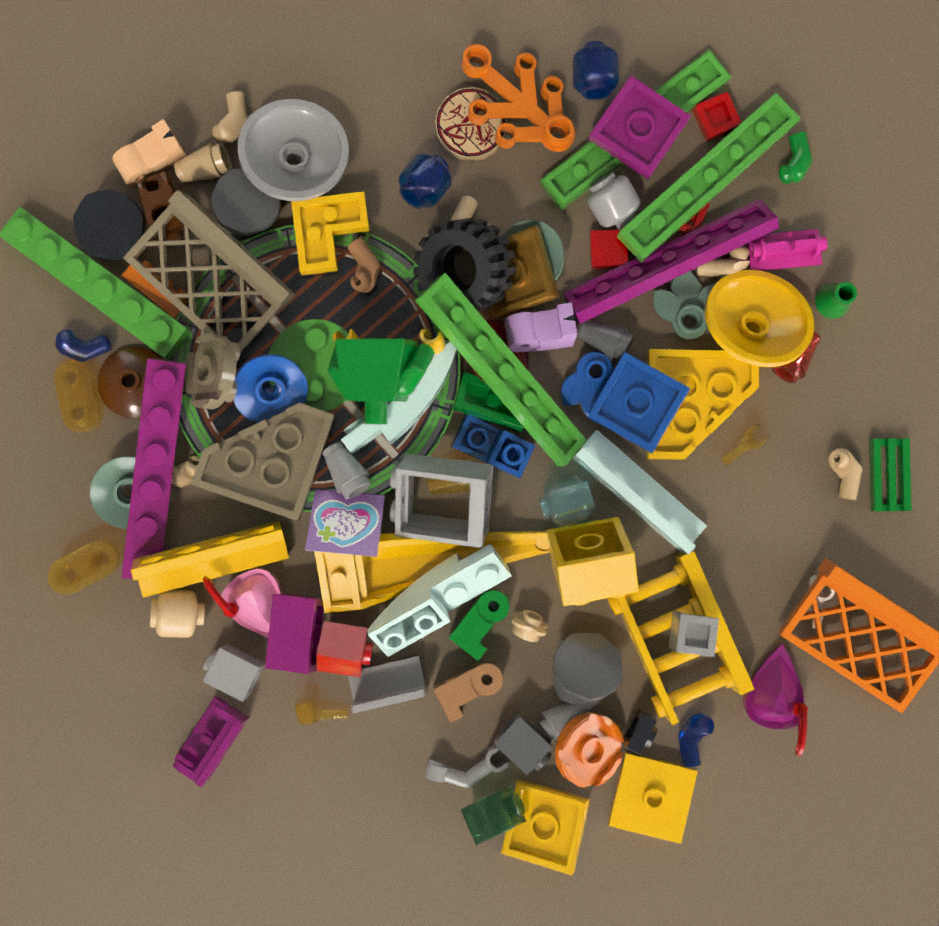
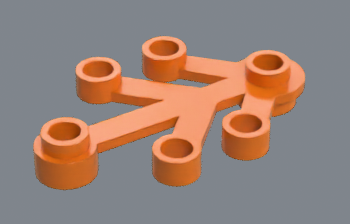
M473 44L465 49L461 61L464 73L470 78H481L509 102L487 103L482 99L472 101L468 110V119L471 123L483 125L489 118H527L535 126L515 127L511 123L499 125L495 134L496 144L503 149H509L516 142H542L547 149L554 152H562L571 147L575 140V129L570 119L563 116L561 94L564 84L560 78L556 76L547 77L540 89L541 96L548 103L547 115L537 106L534 76L537 61L532 54H519L514 64V72L520 78V92L490 66L492 55L485 46ZM476 62L481 67H474L470 63ZM520 63H527L531 68L524 69ZM547 86H554L557 92H550ZM481 109L485 115H476L473 110ZM557 132L562 138H556L551 133ZM501 133H509L512 139H504Z

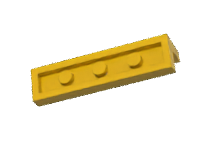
M280 521L134 559L131 573L133 580H138L144 598L203 582L202 578L204 576L214 579L288 559L289 555Z

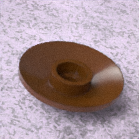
M133 346L122 348L105 360L100 368L97 384L102 401L112 412L125 418H140L147 359H161L156 353L146 348ZM133 374L136 382L132 387H127L125 379L128 375Z

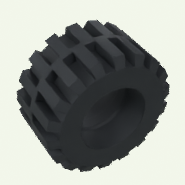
M473 218L440 223V226L433 227L428 231L429 236L422 237L419 242L422 250L415 251L414 260L419 261L417 267H413L414 275H419L421 282L416 283L419 291L425 290L440 275L446 273L477 311L495 305V302L501 301L506 296L503 291L510 289L513 284L509 276L515 274L516 266L510 265V259L515 258L514 250L508 251L506 248L510 241L506 235L499 237L500 229L495 225L487 226L488 221L483 219L473 220ZM460 246L470 252L476 264V276L471 287L461 282L454 269L455 253Z

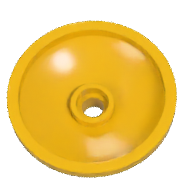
M741 270L734 274H728L714 285L706 300L705 320L712 337L728 354L747 364L760 367H777L788 364L800 357L812 340L814 317L808 302L792 284L774 274L759 270Z

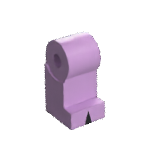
M572 302L559 304L556 309L516 313L504 320L508 348L512 352H536L573 347L577 336Z

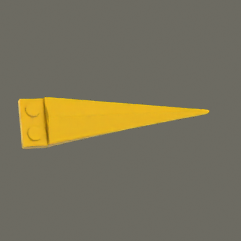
M547 531L489 532L483 545L484 548L491 543L505 563L550 552ZM395 533L380 534L377 557L314 551L324 612L361 610L398 597L422 575L455 553L463 560L482 548L395 536Z

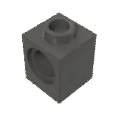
M519 711L493 737L494 745L526 775L533 768L539 771L552 756L549 752L552 749L549 739Z

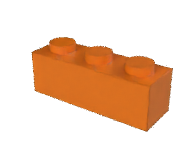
M145 260L143 262L147 268H155L148 261ZM130 265L121 276L174 319H177L180 310ZM168 278L169 288L175 294L186 293L181 288H179V290L176 291L173 287H171L173 282ZM180 298L186 304L189 302L186 298Z

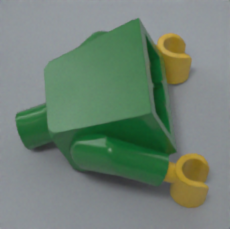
M427 328L420 331L422 344L419 345L418 341L409 339H360L353 329L349 330V335L345 338L340 331H337L332 336L336 346L331 356L328 372L338 390L343 393L345 401H365L364 424H387L388 402H407L409 395L415 391L426 373L434 355L444 350L446 342L441 331L438 332L435 339L431 340V334Z

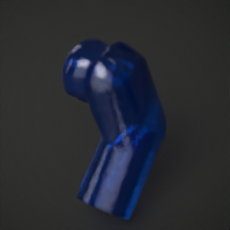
M702 713L695 714L680 729L678 742L683 767L701 765L698 743L704 736L713 733L715 725L711 717L705 716Z

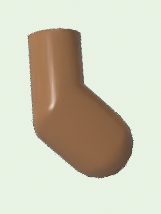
M358 238L347 247L358 263L355 275L351 277L350 281L355 291L367 293L376 285L380 263L362 238Z

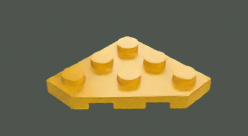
M649 349L647 351V365L689 387L690 391L653 454L646 451V459H686L709 434L713 433L744 400L749 398L759 388V366L742 362L728 354L725 350Z

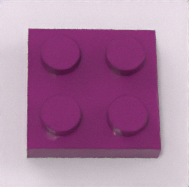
M630 76L590 133L588 140L646 179H649L690 120L691 115L633 76Z

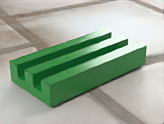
M910 438L869 439L871 512L912 511ZM881 447H886L885 476L887 504H882ZM895 447H897L899 504H897Z

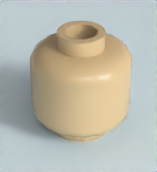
M174 589L159 593L158 598H152L150 628H155L157 635L160 637L189 638L194 634L196 625L204 624L205 603H197V595L192 590Z

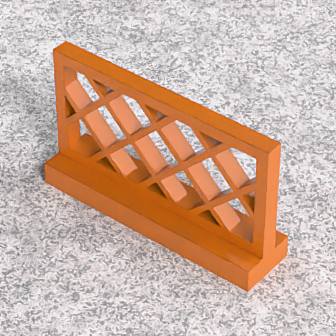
M825 558L817 569L820 574L778 633L895 710L903 713L939 664V631ZM826 585L836 592L838 606L818 610L816 598ZM843 597L848 599L852 603L844 604ZM811 606L812 611L807 612V610ZM865 610L868 625L849 629L846 611ZM839 613L842 631L823 634L820 617ZM874 617L880 620L882 623L875 624ZM814 619L816 636L799 638L792 633L799 621ZM894 629L897 634L898 645L879 649L876 631ZM870 633L872 650L853 654L850 636ZM904 636L912 642L905 643ZM844 638L847 655L834 658L827 656L824 642ZM818 643L819 650L810 644ZM923 648L931 653L922 666L909 668L907 651ZM900 652L902 670L883 673L881 656ZM874 658L877 674L866 677L858 676L855 661ZM848 663L849 669H847L841 664ZM904 677L906 688L896 700L887 694L885 681ZM877 682H878V684H879V689H878L877 687H875L874 685H872L871 683H877Z

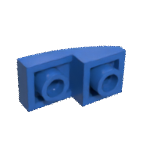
M465 414L450 447L486 464H491L493 467L512 476L521 478L535 445L474 416Z

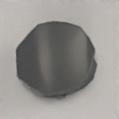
M230 169L215 185L210 200L218 223L237 240H246L270 230L272 224L280 215L281 200L271 197L256 188L246 177L242 169Z
M573 633L559 644L554 654L552 669L554 671L553 686L560 700L574 706L588 704L597 699L607 697L621 684V652L601 633Z

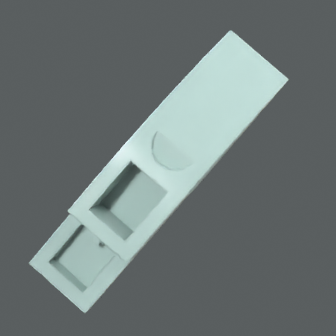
M451 342L446 344L441 353L434 355L426 373L415 391L409 395L407 402H388L387 424H364V420L360 418L344 430L346 436L341 441L352 455L380 434L384 435L390 445L393 444L422 417L437 397L451 371L457 349Z
M491 543L463 560L455 553L422 575L393 600L367 629L368 635L389 657L451 622L449 611L511 577L509 567Z

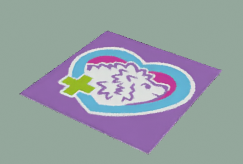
M315 489L305 551L377 557L385 496L361 493L347 500L343 494H338L337 491Z

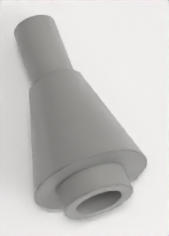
M603 698L583 705L574 706L570 703H565L540 713L543 720L538 724L545 736L552 742L558 739L564 726L575 716L589 711L600 703Z

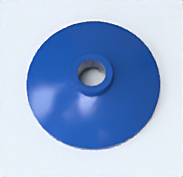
M274 354L257 356L243 364L235 375L234 381L237 384V393L233 399L240 413L253 422L259 423L265 419L267 420L286 411L287 408L298 403L304 404L306 401L308 387L305 375L295 362L284 356ZM271 380L275 382L274 387L270 389L262 386L265 381Z

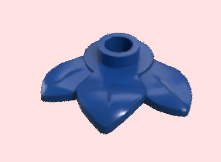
M592 351L584 354L579 359L576 365V372L568 376L562 383L561 401L564 406L580 403L582 410L588 417L592 407L615 370L606 355L601 352ZM594 364H599L601 367L599 375L595 377L590 376V367Z

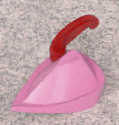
M262 568L248 570L233 579L222 592V596L210 578L207 576L202 578L205 588L223 610L226 617L233 618L239 625L268 638L273 594H284L278 578L272 572Z

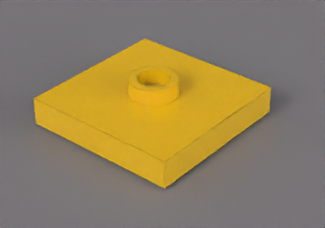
M624 751L607 822L608 825L681 844L698 771L696 768Z
M518 779L501 854L572 876L575 872L590 799Z

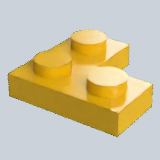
M364 191L322 196L305 201H291L301 275L338 271L334 235L370 231Z

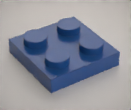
M624 352L588 414V418L653 454L689 393L690 388Z

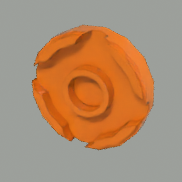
M594 712L577 715L569 721L558 736L555 747L556 766L561 775L578 787L583 788L590 785L599 786L611 778L621 764L623 753L620 750L621 742L624 743V739L618 724L605 715Z

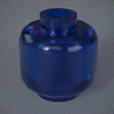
M591 41L574 54L572 58L574 89L588 100H601L609 97L611 92L619 85L618 53L601 41Z
M421 153L415 155L398 177L399 192L401 197L414 208L434 207L452 185V176L447 162L436 154Z

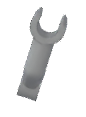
M493 745L486 750L484 759L467 772L450 768L444 763L429 759L425 778L469 788L492 771H504L509 765V760L505 759L499 764L491 763V756L499 751Z

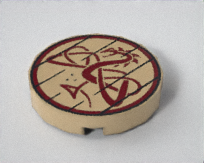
M474 87L458 89L448 95L438 108L435 120L438 140L444 150L456 159L464 161L465 159L484 160L499 148L495 142V134L499 125L507 123L506 118H489L483 125H475L468 119V110L472 101L482 99L487 103H500L495 96L486 90ZM481 109L473 110L476 115H485ZM506 132L501 133V136L503 138L505 137Z

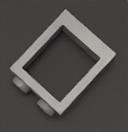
M405 454L399 465L393 467L391 473V488L396 489V500H393L390 510V520L395 522V536L483 548L490 531L493 465ZM414 476L470 483L469 520L414 513Z

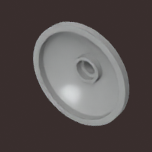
M283 99L260 107L245 121L238 138V157L246 177L263 193L285 201H305L327 193L340 181L348 164L349 144L342 125L328 110L305 100ZM297 160L300 163L298 165H290L288 162Z

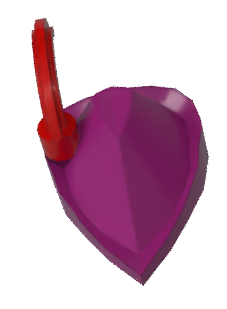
M780 644L767 656L750 678L754 690L743 694V706L749 719L760 726L770 729H790L798 725L795 755L801 756L806 745L808 708L804 704L803 689L793 663L783 644Z

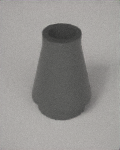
M589 319L582 323L577 338L585 341L597 351L606 355L611 361H614V359L620 360L624 352L628 354L634 334L627 332L628 328Z

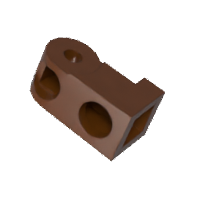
M167 171L138 180V188L149 228L171 204L168 200L176 192ZM174 215L165 226L166 241L185 240L184 224ZM159 234L154 238L155 241H159Z

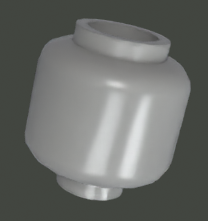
M612 172L589 187L591 193L587 197V204L602 227L607 228L616 225L617 229L620 230L636 217L634 212L641 205V200L626 176H615Z

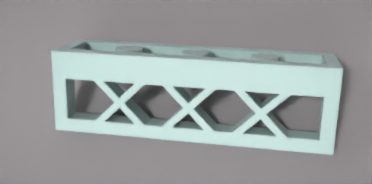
M596 430L575 454L573 459L680 553L690 554L696 547L693 542L707 525L603 434Z

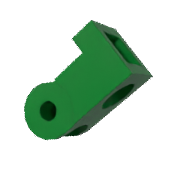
M490 589L483 592L450 633L449 639L479 661L487 650V647L480 641L494 623L500 622L507 617L510 607L508 598L498 590Z

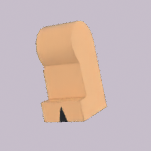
M164 119L151 126L152 132L136 142L120 148L113 155L112 161L127 186H137L140 179L168 171L174 167L175 162L187 156L174 132Z

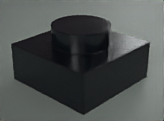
M638 708L623 737L626 748L639 755L644 747L649 748L658 731V728L654 727L657 720L651 714Z

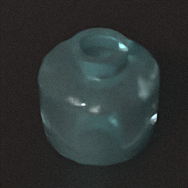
M575 474L547 482L544 487L545 496L539 498L544 518L552 517L558 527H565L587 520L591 514L590 509L595 508L587 479L581 481L580 477Z

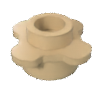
M523 610V612L514 611L513 616L515 618L511 621L513 624L511 630L516 636L529 642H538L540 636L546 635L547 631L545 629H547L548 624L543 621L541 615L531 610Z

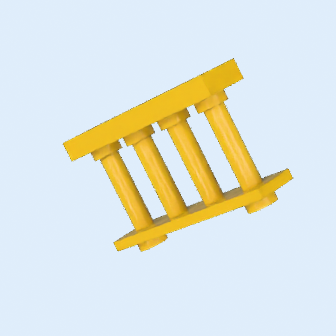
M691 551L690 554L680 553L675 555L677 565L673 566L674 570L638 585L639 592L627 594L621 598H607L615 616L621 614L655 692V696L650 697L658 717L662 718L665 716L672 725L679 723L673 708L725 686L728 689L732 687V690L740 695L754 690V686L694 551ZM681 584L682 587L687 585L692 599L688 600L687 605L673 611L719 618L715 653H717L722 666L718 668L717 673L667 694L658 674L701 655L672 651L652 660L644 639L670 629L673 611L637 626L629 605Z

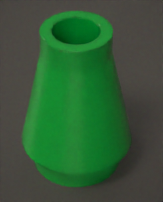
M850 282L826 284L817 291L815 306L818 312L826 318H840L848 312L852 302L855 301L857 289Z

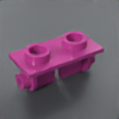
M819 229L766 234L747 243L749 249L748 259L750 260L749 268L750 270L766 271L822 265L821 251L827 249L826 236L819 235Z

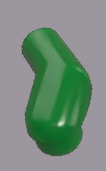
M799 132L788 137L792 158L789 164L780 166L778 170L779 178L783 184L787 185L793 181L795 183L802 181L812 165V156L806 132Z

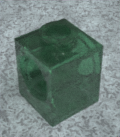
M511 786L461 809L476 845L526 822L523 801L517 793L513 792Z

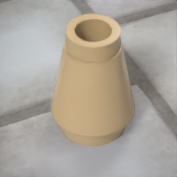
M210 142L180 161L175 162L174 168L180 182L185 183L188 181L219 179L232 169V164L225 146L222 143L214 145Z

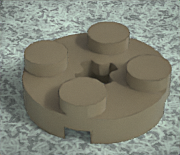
M204 333L195 341V343H200L196 353L189 352L187 355L184 390L185 393L192 394L194 401H189L192 406L213 410L220 407L224 401L231 402L236 396L237 384L234 380L236 363L240 357V347L237 343L230 342L225 336Z

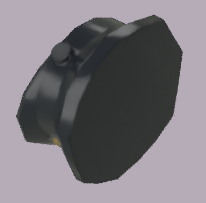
M113 189L86 194L73 215L74 230L79 243L89 255L101 259L121 261L144 234L145 215L137 203L128 196Z

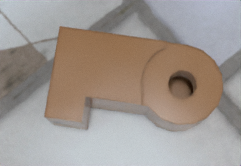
M483 660L433 685V691L449 722L452 723L463 717V711L460 706L480 695L491 696L496 694L503 685V676L500 668L495 663Z

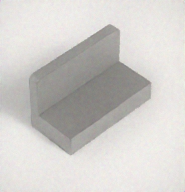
M419 654L363 667L361 678L348 676L354 701L351 705L352 713L425 697L427 694V685Z

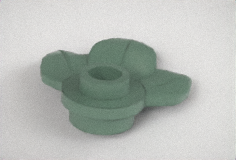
M689 271L673 279L670 291H654V309L659 317L671 322L674 332L679 337L687 340L696 339L707 329L705 304L709 293L716 283L702 289L695 275ZM685 316H690L695 320L693 328H688L684 325L683 318Z

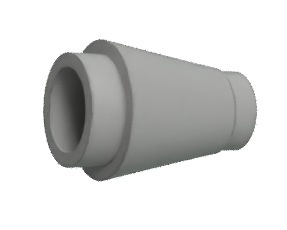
M342 442L334 443L323 451L322 454L325 457L338 494H343L345 499L348 500L360 495L371 486V482L368 479L369 472L343 446Z

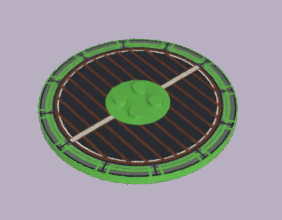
M288 225L268 230L241 243L291 289L296 296L287 306L284 305L240 354L236 363V373L247 361L261 355H280L295 362L303 371L307 381L308 392L304 404L336 416L325 446L326 449L334 443L342 442L341 439L346 436L344 430L360 418L364 420L365 401H345L343 393L338 390L328 372L331 356L336 346L332 337L333 334L340 331L347 338L349 330L353 329L360 339H409L418 341L419 345L422 344L420 339V331L422 329H429L431 340L435 339L441 330L416 303L415 299L424 291H419L416 284L421 282L419 275H414L413 267L418 265L401 250L367 232L334 235L338 271L301 275L294 225ZM358 238H362L380 263L376 285L367 293L355 291L350 281L351 277L355 275L358 263L347 247ZM219 258V265H228ZM220 270L221 292L240 291V278L234 270ZM213 271L204 272L195 284V293L214 292ZM246 282L247 291H256ZM261 295L247 296L248 317H262L272 306ZM221 296L222 318H242L241 296ZM195 297L196 313L202 319H216L215 297ZM180 311L176 321L189 329L191 333L170 361L185 363L189 352L196 353L200 343H195V341L204 332ZM257 321L248 322L249 330ZM242 322L223 323V336L227 337L230 342L238 343L243 338ZM208 323L216 331V323ZM443 334L444 339H445V342H446V344H447V343L450 342V341H449L448 338ZM458 350L451 371L437 397L422 417L404 435L390 445L384 435L380 434L353 454L356 460L370 474L368 479L371 482V486L362 494L385 495L394 489L391 488L393 467L399 465L405 454L430 457L447 430L454 412L452 408L460 382V352ZM271 380L265 381L262 386L270 389L274 387L275 382ZM183 386L179 424L186 439L199 458H201L203 449L237 435L238 432L256 424V422L249 420L240 413L234 400L231 402L224 401L220 407L213 410L192 406L189 402L194 401L192 394L185 393ZM323 455L303 512L312 511L315 489L337 491Z

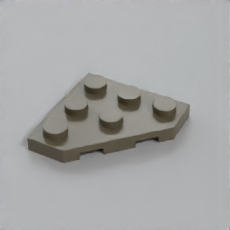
M302 403L293 405L274 417L256 423L238 432L237 435L203 449L191 485L300 521L336 416Z

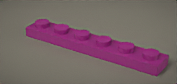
M759 198L660 246L642 263L635 258L563 293L566 303L572 302L574 316L581 324L778 229V217Z
M154 358L147 359L121 577L124 579H133L131 567L134 559L163 552L186 370V363Z

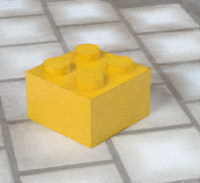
M619 517L546 530L552 569L563 606L584 605L594 600L621 598L627 594L639 592L634 551Z

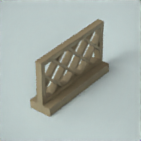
M177 190L168 200L171 204L123 258L204 333L223 336V323L242 322L243 338L237 343L241 354L284 305L287 306L296 294L191 196ZM174 215L184 224L185 240L166 241L165 226ZM191 231H192L197 237H199L200 240H192V233H191ZM159 234V241H152ZM206 244L212 250L213 266H193L192 245ZM185 245L187 267H168L166 246ZM159 246L161 268H147L137 257L146 247ZM219 257L228 265H219ZM220 270H234L239 275L240 291L221 292ZM194 271H213L214 292L195 293ZM168 272H187L188 293L175 294L169 288ZM153 273H161V280ZM246 282L256 291H247ZM261 295L272 306L262 317H248L247 296ZM221 296H241L242 318H222ZM195 297H215L216 319H202L196 313ZM180 298H189V306ZM257 321L249 330L248 322ZM208 323H216V331Z

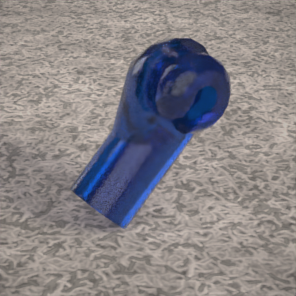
M61 330L56 335L55 347L58 352L79 362H87L112 351V345L105 334L88 341L77 338L71 330Z

